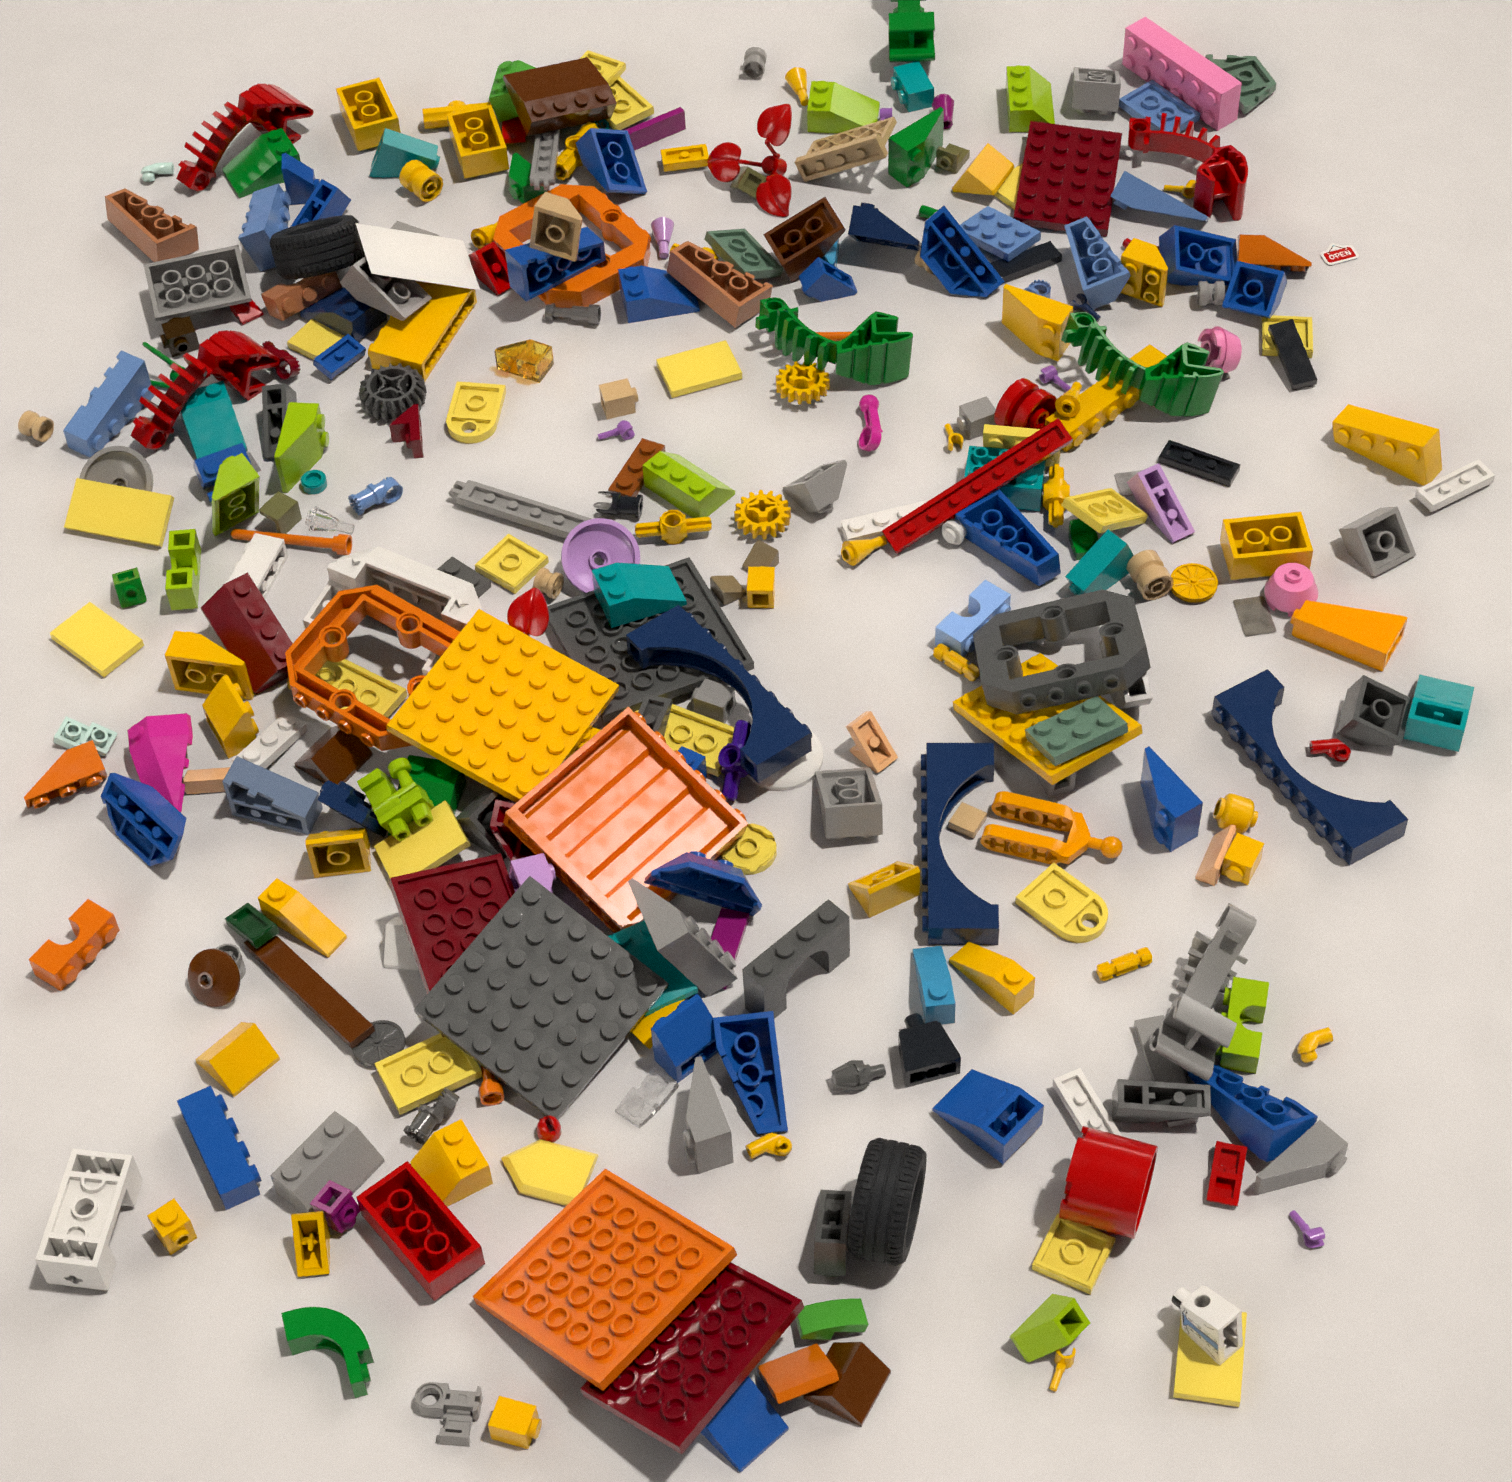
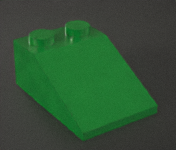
M942 107L895 133L888 139V174L906 188L925 177L936 158L937 148L943 146L944 109Z
M280 128L260 135L222 168V172L237 196L242 198L263 188L284 183L281 169L282 154L287 153L300 162L301 160L298 151L284 130Z
M409 755L407 759L412 767L409 773L412 780L427 792L429 799L432 800L435 807L446 801L455 815L466 786L465 775L438 759Z

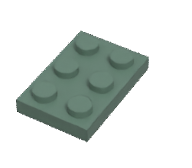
M745 228L706 232L704 240L724 261L733 264V269L742 274L748 272L754 275L755 279L781 277L783 268Z
M1098 696L1025 729L1026 738L1054 766L1128 732L1127 722Z

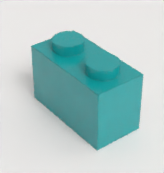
M916 61L893 67V77L890 79L891 86L894 91H897L901 104H904L908 113L932 107L934 87L920 62Z

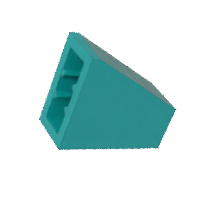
M385 128L374 154L369 176L373 178L399 177L402 168L411 160H419L431 170L437 169L440 161V156L437 155L438 145Z
M1108 529L1065 576L1070 583L1069 590L1074 595L1102 589L1107 590L1129 574L1127 563L1134 556L1128 544Z

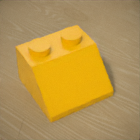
M366 827L331 832L323 831L309 834L305 840L314 878L371 871L370 842Z
M462 1119L434 1132L410 1161L412 1167L447 1207L493 1184L489 1164Z

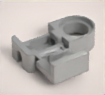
M427 1382L422 1384L415 1393L418 1411L424 1416L440 1417L446 1420L445 1428H440V1444L470 1447L469 1436L472 1421L479 1418L483 1401L481 1387L477 1386L476 1392L450 1390L449 1383ZM432 1393L440 1397L438 1402L433 1405H425L421 1402L427 1394Z

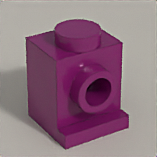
M331 1180L326 1183L310 1202L315 1212H324L328 1227L341 1234L344 1230H348L355 1225L356 1216L360 1212L358 1204L352 1197V1191ZM334 1196L336 1201L330 1207L327 1206L328 1201Z

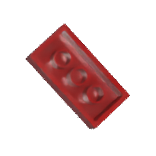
M408 1161L356 1197L361 1215L433 1301L485 1264L481 1245Z

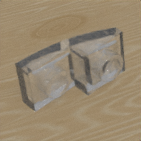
M653 1066L638 1088L632 1087L615 1112L640 1129L663 1107L677 1090L679 1084Z

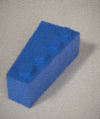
M588 227L581 228L578 255L575 262L530 248V243L505 250L510 287L526 302L606 260L604 241Z

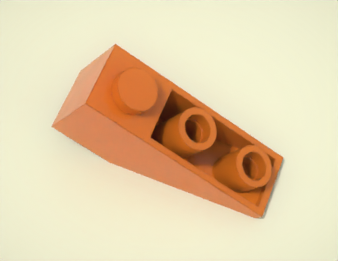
M1240 234L1237 236V261L1266 266L1267 268L1280 271L1282 266L1291 267L1290 271L1305 272V267L1312 266V262L1265 235Z
M93 740L68 749L59 757L24 796L28 808L33 806L34 808L43 807L49 804L53 798L58 796L65 798L76 793V789L86 785L87 787H93L103 782L107 774Z

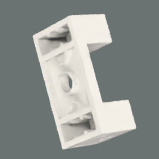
M72 1149L35 1259L48 1284L108 1291L117 1263L109 1247L110 1238L121 1205L135 1206L143 1181L133 1155ZM84 1205L94 1206L89 1214H78L79 1209Z

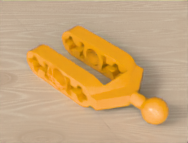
M1006 791L998 792L995 795L991 808L996 815L1057 831H1068L1070 833L1067 843L1052 837L996 824L985 826L980 840L981 844L991 851L1046 864H1052L1053 862L1055 864L1059 862L1069 864L1088 848L1100 850L1107 858H1116L1123 850L1122 842L1117 837L1108 836L1104 839L1090 837L1091 834L1082 813L1075 812L1063 804Z

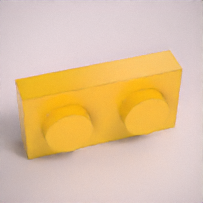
M706 144L660 150L664 172L700 168L708 165L709 155Z

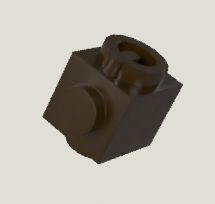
M190 316L184 318L175 317L167 323L161 324L164 333L159 335L164 349H169L172 357L199 350L197 334Z

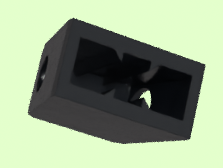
M918 1013L907 1016L904 1020L907 1028L898 1032V1049L905 1088L960 1074L961 1056L941 1023L933 1021L924 1024L921 1014Z

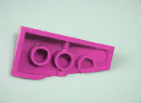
M183 713L146 716L127 730L129 751L140 782L152 786L181 812L185 784L182 783L183 770L189 766V759L185 758L187 746L192 745L193 740L191 715Z

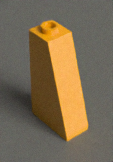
M1306 600L1301 609H1295L1290 623L1293 624L1292 636L1383 672L1404 635L1407 617Z

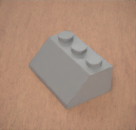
M334 1111L270 1176L275 1191L280 1197L300 1212L308 1213L315 1212L310 1202L329 1180L350 1189L354 1194L385 1161L357 1126ZM333 1196L326 1205L330 1207L336 1201L335 1197Z

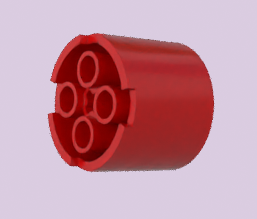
M1083 1126L1081 1131L1083 1133L1082 1138L1078 1137L1069 1165L1064 1191L1066 1196L1061 1201L1059 1218L1135 1239L1150 1189L1158 1146Z

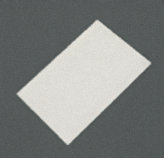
M355 223L371 274L480 290L463 240Z

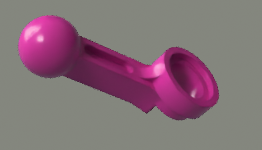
M867 394L859 402V407L864 413L866 423L859 437V447L862 450L871 451L879 447L882 438L881 432L883 431L878 415L879 401L874 395Z

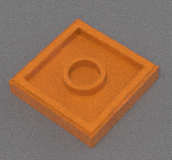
M817 1343L757 1366L761 1379L778 1404L839 1381L837 1370Z

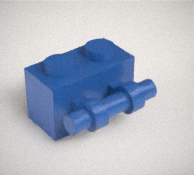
M243 443L194 460L193 467L203 490L215 486L219 466L226 458L243 453L251 464ZM213 491L206 493L210 503L212 502Z

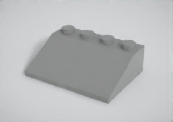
M239 245L143 264L156 321L252 301Z
M632 878L628 881L657 951L704 994L710 996L738 979L733 969L737 965L732 955L728 951L724 953L719 942L716 939L712 941L704 928L699 929L692 916L686 917L678 908Z

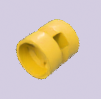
M419 160L409 161L400 172L399 180L402 186L413 192L415 196L424 202L434 200L442 190L443 179Z

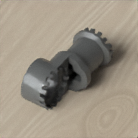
M445 1087L441 1092L443 1096L439 1095L440 1100L436 1099V1104L434 1103L432 1107L423 1104L419 1105L417 1108L418 1114L411 1125L404 1128V1133L411 1137L410 1139L416 1138L415 1142L418 1141L419 1144L424 1145L435 1125L440 1124L452 1111L459 1096Z

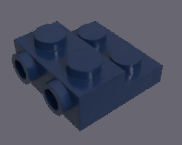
M329 780L323 784L317 799L318 801L383 838L388 831L379 824L375 813L371 810L372 805L364 801L366 795L343 781H340L338 785Z

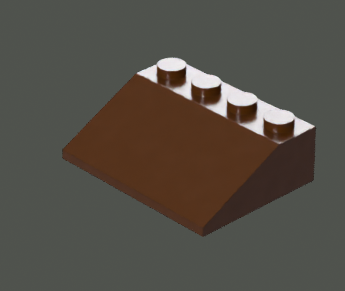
M588 57L503 75V80L527 137L611 118L617 104L608 82Z

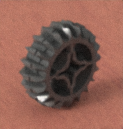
M390 363L389 367L380 365L379 370L372 369L371 374H366L365 379L360 382L359 397L361 405L368 415H373L376 420L383 418L385 422L389 419L395 420L413 404L419 405V411L421 406L425 404L427 390L424 379L417 369L412 370L410 365L404 368L401 363L397 366H393Z

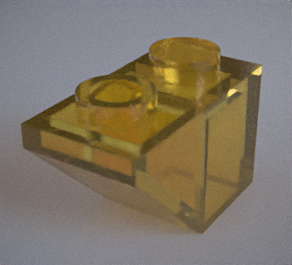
M531 339L498 347L494 351L497 369L538 383L543 380L554 365L552 346Z

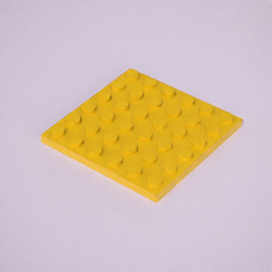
M478 609L389 721L387 731L517 803L572 755L618 693L619 685Z

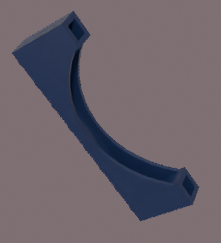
M680 605L626 634L628 654L643 669L651 665L693 668L709 673L735 688V691L742 697L749 708L752 717V726L747 743L740 748L741 767L757 783H760L812 751V732L806 724H801L795 718L790 708H785L772 691H767L761 685L760 680L744 668L739 659H734L728 653L727 648L722 643H718L712 637L710 631L705 627L702 628L696 622L694 616L690 612H686Z
M1268 669L1214 696L1211 713L1214 720L1229 732L1231 739L1239 743L1245 750L1248 758L1259 765L1266 778L1272 780L1278 786L1282 795L1297 807L1299 814L1303 818L1308 819L1315 827L1317 834L1325 838L1333 847L1336 855L1343 858L1349 866L1404 836L1408 818L1391 800L1385 803L1368 802L1334 794L1308 781L1288 763L1277 745L1272 725L1273 713L1275 708L1282 704L1285 687Z
M926 743V754H921V771H926V776H921V793H926V799H921V816H927V821H921V839H927V845L922 844L921 861L927 862V868H922V885H927V892H922V909H928V916H922V933H928V945H966L968 942L976 945H998L999 904H990L978 897L955 876L943 856L939 839L942 827L953 808L977 787L986 782L994 781V743Z

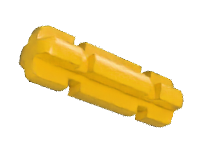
M940 643L934 648L933 656L941 662L944 660L945 665L962 675L964 673V677L968 680L975 681L980 676L978 666L973 663L969 664V660L955 651H949L950 648Z
M1147 947L1136 950L1135 954L1130 952L1111 959V963L1106 961L1098 964L1096 972L1101 981H1106L1113 978V974L1119 976L1137 969L1138 965L1143 967L1152 963L1153 957Z

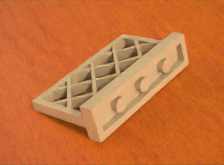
M895 117L887 118L813 141L806 155L797 157L794 162L804 182L886 158L888 152L885 145L897 123Z

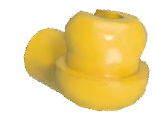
M1326 1027L1307 1033L1301 1038L1297 1052L1301 1055L1302 1062L1315 1061L1318 1057L1315 1049L1320 1045L1333 1041L1330 1028Z
M768 1133L747 1144L745 1148L751 1159L765 1152L777 1156H786L792 1150V1142L787 1137Z

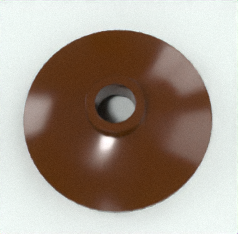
M211 948L203 950L193 957L188 968V982L192 993L200 1002L211 1007H220L230 1003L236 997L240 987V973L235 961L229 954L222 950Z

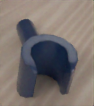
M1084 294L1076 295L1081 301V305L1077 304L1074 300L1070 301V306H1073L1074 310L1082 309L1092 315L1096 321L1100 320L1101 316L1087 304V298Z

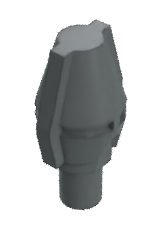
M863 1060L848 1061L831 1071L835 1089L849 1091L863 1089L869 1086L868 1081H872V1078L886 1075L884 1064L870 1066L869 1064L865 1065Z

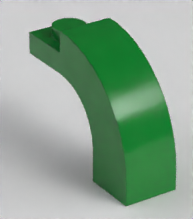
M303 1307L281 1313L286 1339L292 1355L315 1349H327L336 1352L346 1362L355 1398L368 1395L365 1384L371 1381L368 1364L374 1363L364 1333L353 1320L338 1311L323 1307Z

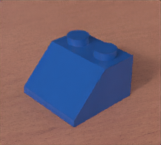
M1237 261L1222 308L1270 319L1280 305L1287 284L1285 272Z

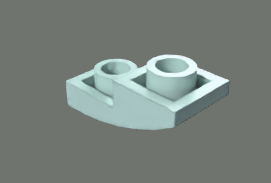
M66 716L54 736L53 743L71 749L93 740L99 756L105 757L118 733L94 722L89 727Z

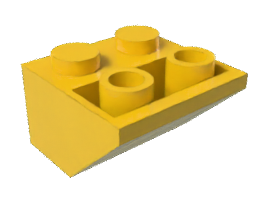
M1133 238L1121 255V263L1127 268L1131 276L1120 293L1163 307L1168 267L1156 245Z
M228 675L221 677L202 704L208 725L229 759L238 755L256 739L259 729L254 719L251 718L255 715L248 701L243 702L241 699L244 696L238 683L233 684Z

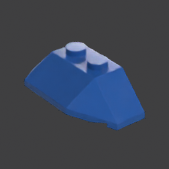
M944 205L925 221L920 257L950 294L987 297L1005 282Z
M110 773L100 797L103 804L107 806L108 816L115 834L149 866L173 860L183 837L187 818L152 786L117 773Z
M697 851L686 852L652 870L644 880L645 884L723 908L749 913V916L757 914L762 907L742 869L733 867L734 864L726 860L714 861L707 859L705 854Z

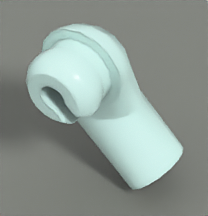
M173 162L155 163L143 167L141 170V174H143L142 180L144 182H153L155 180L154 175L174 174Z

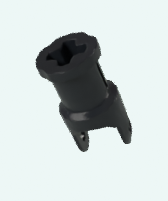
M598 492V494L612 496V505L608 510L596 509L597 512L611 515H619L620 513L634 514L637 518L641 517L643 495L638 494L637 497L622 495L621 492Z

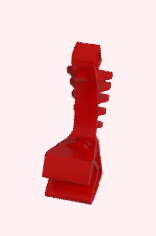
M264 83L250 87L249 90L239 94L238 107L229 102L224 104L229 113L227 117L217 111L212 114L220 122L217 128L206 121L201 123V125L212 132L209 140L196 131L193 132L192 136L205 146L201 151L193 145L185 143L184 147L199 157L197 163L187 160L181 161L178 164L181 169L176 179L190 189L196 191L204 190L210 183L211 178H216L215 169L225 150L247 124L251 123L262 134L282 128L292 144L301 139V135L288 127L287 121L311 117L314 113L313 109L278 86Z
M1162 113L1160 131L1150 130L1151 117L1146 116L1145 119L1130 118L1128 146L1131 149L1143 151V154L1148 153V151L1173 153L1203 162L1197 169L1193 207L1197 211L1211 218L1213 202L1223 200L1232 219L1235 221L1241 220L1248 178V165L1243 153L1237 151L1232 145L1220 147V136L1215 135L1208 143V129L1204 127L1200 130L1197 138L1193 137V121H1189L1185 134H1180L1181 117H1175L1173 132L1165 131L1167 113Z
M231 330L218 331L209 340L206 339L199 344L197 359L188 353L183 355L184 360L188 364L185 369H182L175 363L169 366L179 375L174 382L162 373L158 376L159 379L170 386L165 394L152 385L148 387V390L157 396L161 402L159 405H156L141 396L139 402L152 411L154 416L153 418L142 416L135 418L133 421L135 427L130 436L145 448L158 449L162 447L169 434L174 433L173 425L182 408L195 390L209 376L213 375L217 381H223L227 386L249 401L262 392V386H266L252 376L251 372L275 367L279 364L280 359L244 333Z

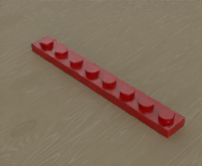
M1057 418L883 529V535L895 553H900L942 526L946 521L956 517V513L1000 489L1073 442V438L1059 418Z

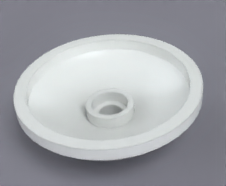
M812 732L811 752L760 783H757L749 774L747 777L758 786L769 790L787 791L802 787L815 778V771H820L822 767V745L817 736Z

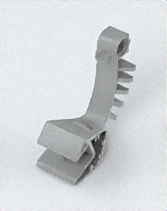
M1228 903L1215 925L1218 930L1213 939L1196 931L1194 937L1207 943L1209 946L1204 954L1193 948L1189 949L1187 954L1200 960L1196 968L1186 964L1183 966L1182 971L1192 977L1189 983L1181 981L1178 983L1176 989L1184 994L1173 1000L1171 1009L1149 1040L1151 1051L1205 1081H1208L1212 1076L1215 1052L1220 1045L1225 1048L1229 1047L1237 1023L1211 1008H1214L1217 1003L1215 998L1218 992H1225L1226 986L1223 984L1225 978L1228 976L1233 979V976L1237 975L1236 972L1231 970L1235 960L1244 965L1247 963L1248 959L1240 955V952L1257 922L1254 916Z

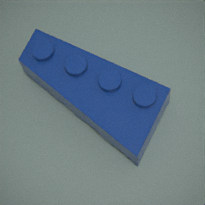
M1000 489L955 514L956 520L961 522L966 529V536L964 538L1034 584L1040 586L1061 574L1059 553Z

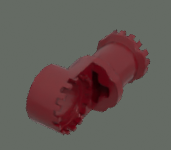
M270 341L262 343L265 349L280 359L279 364L273 368L281 379L285 380L298 376L301 368H299L300 364L298 365L299 361H296V357L290 355L285 349L280 350L276 348ZM288 364L290 366V373L285 369Z

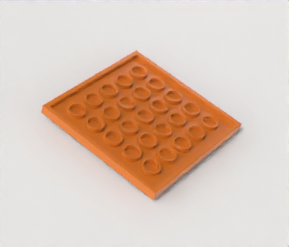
M604 1169L473 1295L476 1304L604 1391L737 1256V1253L732 1245L609 1170Z

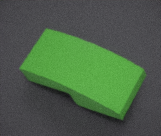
M861 1298L829 1300L806 1305L795 1318L801 1339L831 1340L834 1332H865L869 1325Z

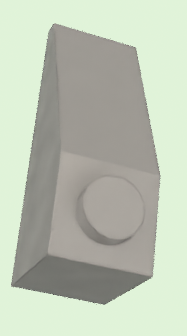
M1319 1120L1256 1176L1253 1191L1259 1195L1324 1178L1332 1170L1337 1172L1347 1160L1345 1155L1348 1143L1324 1122Z

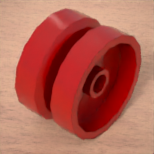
M1026 378L1016 380L1008 387L999 400L994 413V422L999 426L1042 429L1045 427V419L1057 411L1055 407L1056 396L1044 389H1039L1037 384Z

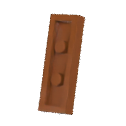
M642 438L608 491L621 492L622 495L636 497L644 486L642 465L659 451L666 452L665 445Z

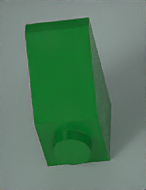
M518 153L512 154L508 175L509 192L514 199H518L524 204L547 192V190H544V186H540V190H534V186H530L532 164Z

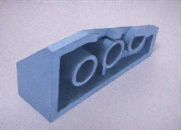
M1126 171L1122 174L1111 194V197L1116 199L1113 204L1124 210L1129 206L1132 209L1205 222L1209 220L1208 216Z

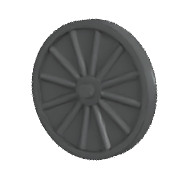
M378 1020L371 1022L375 1032L352 1048L353 1054L359 1063L368 1067H375L374 1063L404 1050L406 1044L404 1032L399 1025L392 1021Z

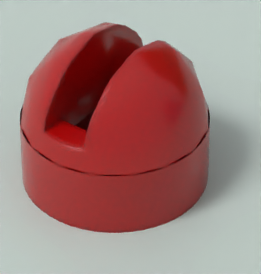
M551 1115L539 1119L536 1127L538 1138L549 1142L558 1140L561 1136L559 1120ZM547 1125H551L553 1131L549 1132Z

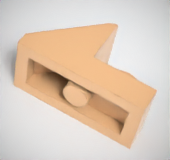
M871 711L864 712L846 726L856 744L850 749V752L866 766L871 767V770L875 773H879L898 758Z

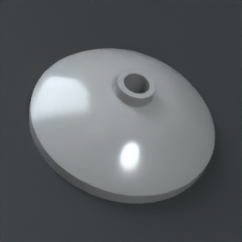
M111 446L96 452L85 463L79 477L80 479L117 486L125 484L128 488L150 492L153 489V474L149 463L140 453L125 446Z

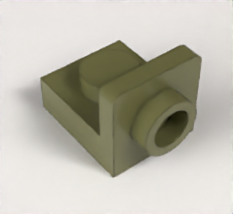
M950 143L946 148L939 146L936 150V167L957 174L970 158V150Z

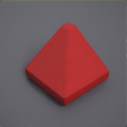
M253 300L230 306L231 312L242 325L264 315Z

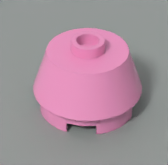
M1219 326L1212 329H1204L1197 341L1202 342L1201 348L1210 352L1205 366L1221 368L1224 373L1235 370L1240 362L1242 352L1239 337Z
M1286 563L1278 567L1264 587L1268 606L1273 611L1276 608L1282 612H1287L1289 617H1292L1296 608L1301 609L1306 600L1316 602L1318 599V588L1312 572L1306 566L1298 563Z

